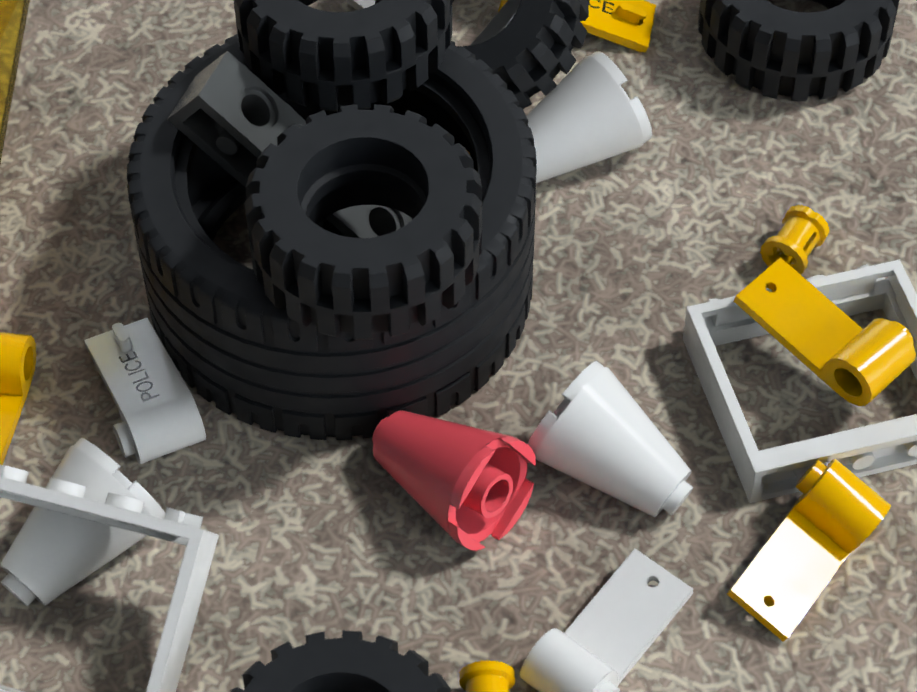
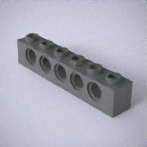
M228 51L195 76L167 119L245 188L249 174L257 167L256 160L265 148L270 144L278 146L277 137L293 124L299 128L306 125V120ZM359 205L348 207L329 215L318 226L340 236L371 238L392 233L404 227L413 219L403 212L389 207Z

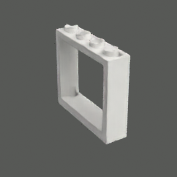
M900 260L873 266L866 264L855 270L828 276L815 275L806 279L848 316L883 308L888 320L899 322L905 326L911 333L914 341L916 356L910 367L917 380V293ZM735 296L724 299H709V302L687 307L683 341L749 503L800 492L795 485L817 460H820L827 466L835 458L858 478L917 464V414L759 451L715 346L770 333L733 302Z
M0 465V499L2 497L186 546L146 692H176L219 535L200 529L203 521L201 516L167 508L164 519L142 514L145 503L143 501L108 492L105 504L84 499L87 488L85 486L50 477L46 489L27 484L28 471ZM0 685V692H25Z

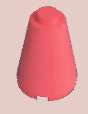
M403 410L394 412L389 417L381 420L374 430L372 437L374 459L457 543L469 550L478 551L486 548L479 542L485 540L490 534L498 540L504 537L517 523L530 500L534 483L526 479L528 463L536 466V457L532 448L518 438Z

